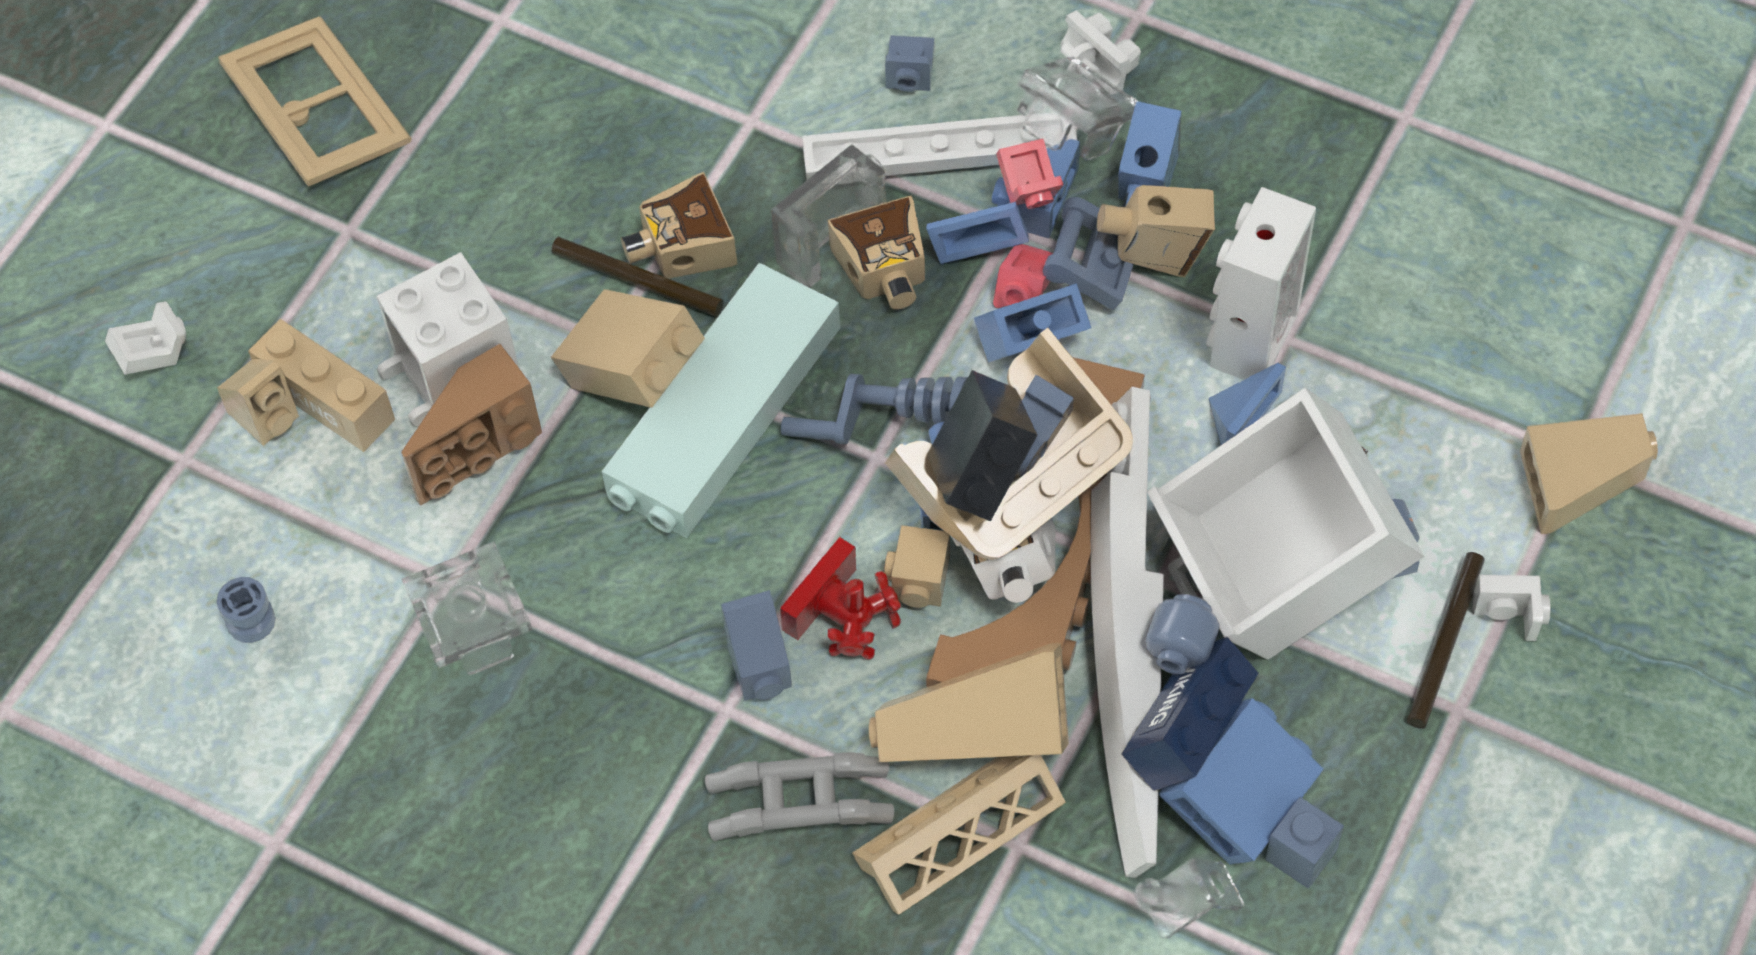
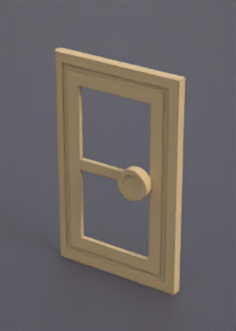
M320 16L219 57L221 66L308 187L407 145L412 141L410 135ZM313 46L341 85L303 101H290L282 108L254 69ZM348 93L376 133L318 158L296 127L307 123L309 120V108Z

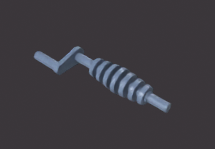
M851 373L846 380L836 422L784 417L781 422V434L783 436L832 440L838 444H848L863 403L895 406L899 416L911 418L914 414L916 420L928 423L931 418L934 424L944 422L968 377L958 376L955 381H953L952 377H939L936 383L932 377L920 378L917 384L914 378H903L897 387L867 385L863 375Z

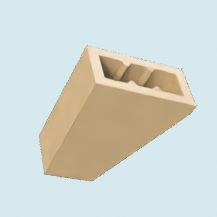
M1643 413L1527 426L1520 454L1541 534L1554 532L1645 480L1652 460L1657 458L1658 446L1654 432L1647 431Z

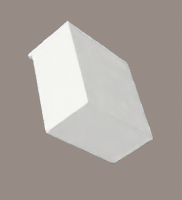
M1307 388L1293 395L1162 487L1157 488L1154 486L1147 491L1181 555L1168 565V570L1180 593L1197 597L1185 575L1189 571L1203 596L1200 599L1206 601L1211 606L1212 613L1220 624L1219 628L1223 636L1228 637L1233 643L1267 660L1425 557L1343 414Z

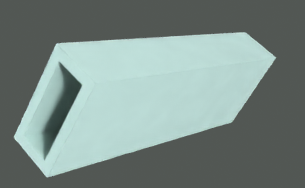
M759 263L704 335L705 339L655 405L648 409L602 470L608 499L622 510L630 511L633 509L646 516L651 524L663 532L670 533L674 531L687 538L839 331V302Z

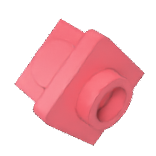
M1025 244L1014 246L999 267L993 305L996 308H1002L1042 295L1050 283L1046 276L1043 275V267L1047 257L1053 253Z

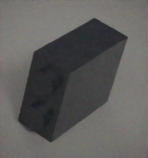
M971 370L927 456L945 503L991 522L1038 434L1016 388L974 370Z

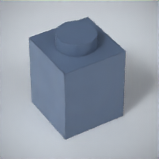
M1299 797L1271 834L1265 860L1309 889L1337 852L1344 825Z

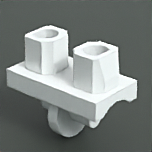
M1077 10L1066 15L1065 22L1068 24V29L1060 45V52L1066 57L1063 64V72L1070 79L1079 78L1084 74L1090 80L1095 78L1113 95L1123 90L1126 74L1138 66L1141 53L1140 48L1130 39L1123 40L1116 45L1112 43L1110 39L1113 28L1110 21L1100 12L1088 18L1083 17Z

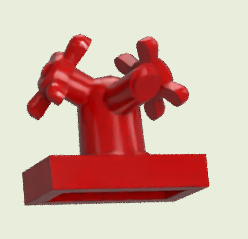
M839 537L780 607L782 631L799 640L819 614H822L843 627V632L835 628L828 629V638L836 642L829 645L828 651L831 656H838L842 653L846 656L861 655L865 659L870 660L874 658L875 649L867 645L874 641L875 634L869 631L863 632V629L870 624L874 615L884 611L887 612L892 628L898 627L901 624V618L897 611L900 609L901 603L893 587L888 585L886 573L882 571L874 573L879 588L875 589L876 594L868 597L864 596V583L862 580L853 579L847 582L857 570L856 547Z

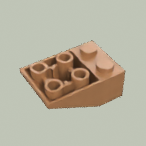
M501 344L496 345L457 369L401 451L416 500L420 506L431 499L445 496L456 484L473 474L487 471L495 461L513 450L527 447L537 436L542 434L531 383Z

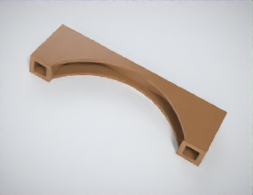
M1072 357L1111 405L1117 402L1131 387L1144 389L1145 374ZM1107 474L1078 496L1080 518L1077 532L1069 552L1053 577L1025 603L1002 618L955 637L940 634L926 676V688L1051 643H1061L1063 669L1070 670L1077 645L1076 641L1070 640L1074 626L1083 627L1089 607V599L1084 598L1083 595L1086 585L1091 584V492Z

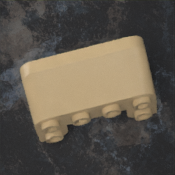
M1048 327L1038 335L1029 348L1017 356L1010 364L1007 372L1008 385L1016 388L1021 400H1023L1028 386L1035 375H1038L1074 398L1073 411L1043 457L1038 459L1035 466L1022 477L1015 476L991 522L945 503L927 456L932 446L931 443L914 441L905 446L901 443L885 461L888 468L933 523L983 559L995 560L1005 556L1127 457L1132 448L1133 436L1127 423Z

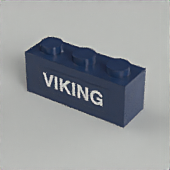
M1228 637L1215 641L1207 661L1187 668L1183 674L1172 673L1121 755L1153 791L1196 777L1258 676V671Z

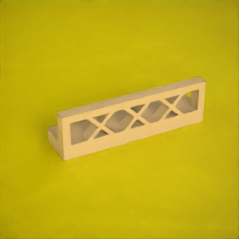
M1041 755L996 757L852 852L861 870L876 879L891 909L899 915L1066 802ZM1037 777L1047 797L1031 808L1017 806L1022 785ZM1007 796L1006 803L1000 802L1001 799ZM989 807L1004 809L998 830L989 836L975 833L980 813ZM1015 812L1021 813L1019 816L1014 818ZM966 823L964 830L958 829ZM947 835L962 837L958 855L955 859L947 864L933 861L938 841ZM973 840L980 841L972 847ZM924 851L922 858H917V857H916L917 855H919L920 853H922V852ZM905 863L919 865L920 868L915 885L899 895L889 874ZM931 868L937 869V871L930 875Z

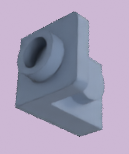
M890 35L889 51L885 59L886 89H899L907 92L915 90L930 91L935 50L934 38Z

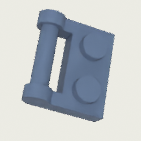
M1071 197L1064 204L1061 213L1064 222L1054 252L1045 261L1043 275L1054 283H1067L1068 285L1077 283L1080 292L1114 310L1123 301L1134 264L1122 261L1119 258L1117 235L1097 231V217L1100 208L1085 199ZM1084 225L1092 231L1080 265L1071 260L1081 226Z

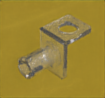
M1191 858L1160 881L1152 878L1144 879L1146 884L1140 882L1135 890L1137 906L1140 910L1149 913L1161 938L1172 937L1212 908L1238 911L1244 907V902L1226 866L1219 861ZM1211 875L1216 877L1221 883L1226 896L1216 888Z

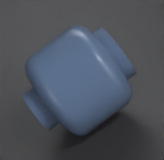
M1180 594L1175 596L1174 599H1167L1157 606L1146 636L1145 645L1150 654L1157 659L1156 663L1161 669L1173 674H1183L1187 668L1207 661L1216 641L1220 624L1212 613L1211 606L1206 601L1192 595Z

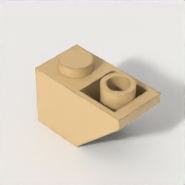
M252 359L217 387L227 413L263 446L275 436L285 433L291 427L293 421L299 417L281 366L275 361Z

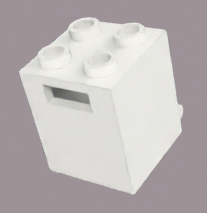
M461 252L376 296L395 355L382 362L377 370L383 379H390L405 372L424 400V404L414 408L408 415L414 426L421 424L457 369L489 349L501 344L518 366L507 318Z

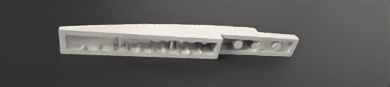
M1131 387L1117 402L1112 404L1113 408L1127 423L1132 432L1133 444L1131 451L1127 457L1106 473L1107 476L1091 492V595L1097 689L1111 799L1126 877L1136 878L1156 865L1158 790L1153 791L1121 753L1161 692V668L1156 663L1157 659L1148 651L1145 643L1156 608L1163 602V574L1145 571L1150 390Z

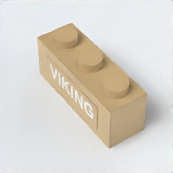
M279 319L248 350L251 360L263 359L278 363L281 366L295 405L363 452L395 420L386 389L282 319Z

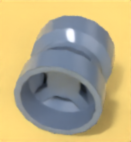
M238 577L222 586L218 592L216 603L232 637L243 643H254L268 636L275 626L276 617L273 607L268 601L266 591L260 582L250 577Z

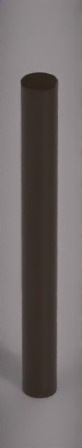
M558 236L553 242L551 252L557 256L715 317L720 314L723 308L724 301L718 297Z
M1468 552L1465 555L1407 717V723L1412 727L1424 729L1428 723L1478 577L1485 562V558L1476 552Z

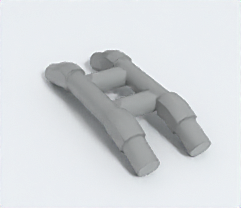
M843 752L834 753V756L763 763L751 761L728 766L726 770L705 776V785L708 792L715 794L730 789L738 790L750 786H760V783H762L764 810L761 808L745 809L731 813V816L710 821L708 824L709 834L713 841H718L737 835L742 837L753 833H763L764 830L834 823H840L841 825L891 824L894 819V806L892 804L875 803L864 799H845L836 802L833 777H887L889 762H879V757L865 756L864 753ZM813 778L815 805L785 807L782 781Z

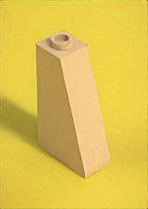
M1051 643L885 702L875 711V717H871L869 721L870 744L872 748H878L879 762L1062 754L1069 745L1061 643Z

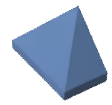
M1016 202L927 224V232L940 264L1029 242V235Z
M1276 363L1208 398L1221 445L1267 413L1282 393L1286 371L1284 365Z

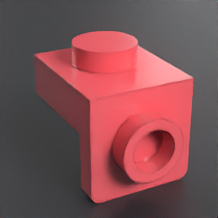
M1044 139L1002 148L996 153L1010 203L1016 202L1017 205L1025 203L1027 209H1034L1054 201L1053 196L1063 187L1061 176L1054 177Z

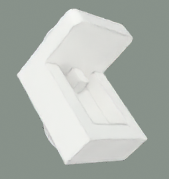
M165 301L156 303L151 321L109 328L105 342L126 375L176 365L182 344L186 340V330L183 321L175 316Z

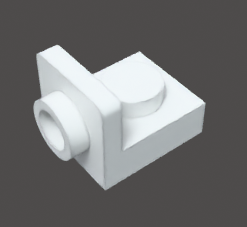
M1479 575L1472 596L1473 615H1488L1496 620L1523 616L1525 641H1536L1542 624L1548 625L1550 620L1549 595L1541 594L1540 576Z

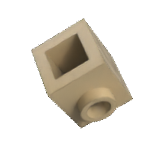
M901 525L896 552H887L884 573H886L888 581L892 582V587L897 593L899 601L916 608L928 605L941 607L950 560V535L945 531Z

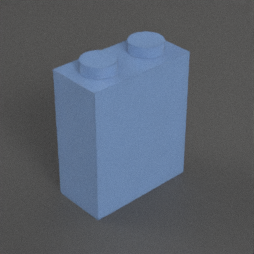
M1253 698L1241 702L1197 776L1164 787L1158 794L1229 865L1255 861L1270 841L1273 831L1299 797L1302 798L1323 771V768L1311 757V749L1300 739L1290 736L1276 722L1277 717L1267 705L1255 701Z

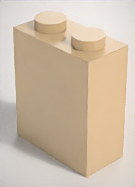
M604 289L553 353L551 359L572 389L652 408L705 337L683 305Z

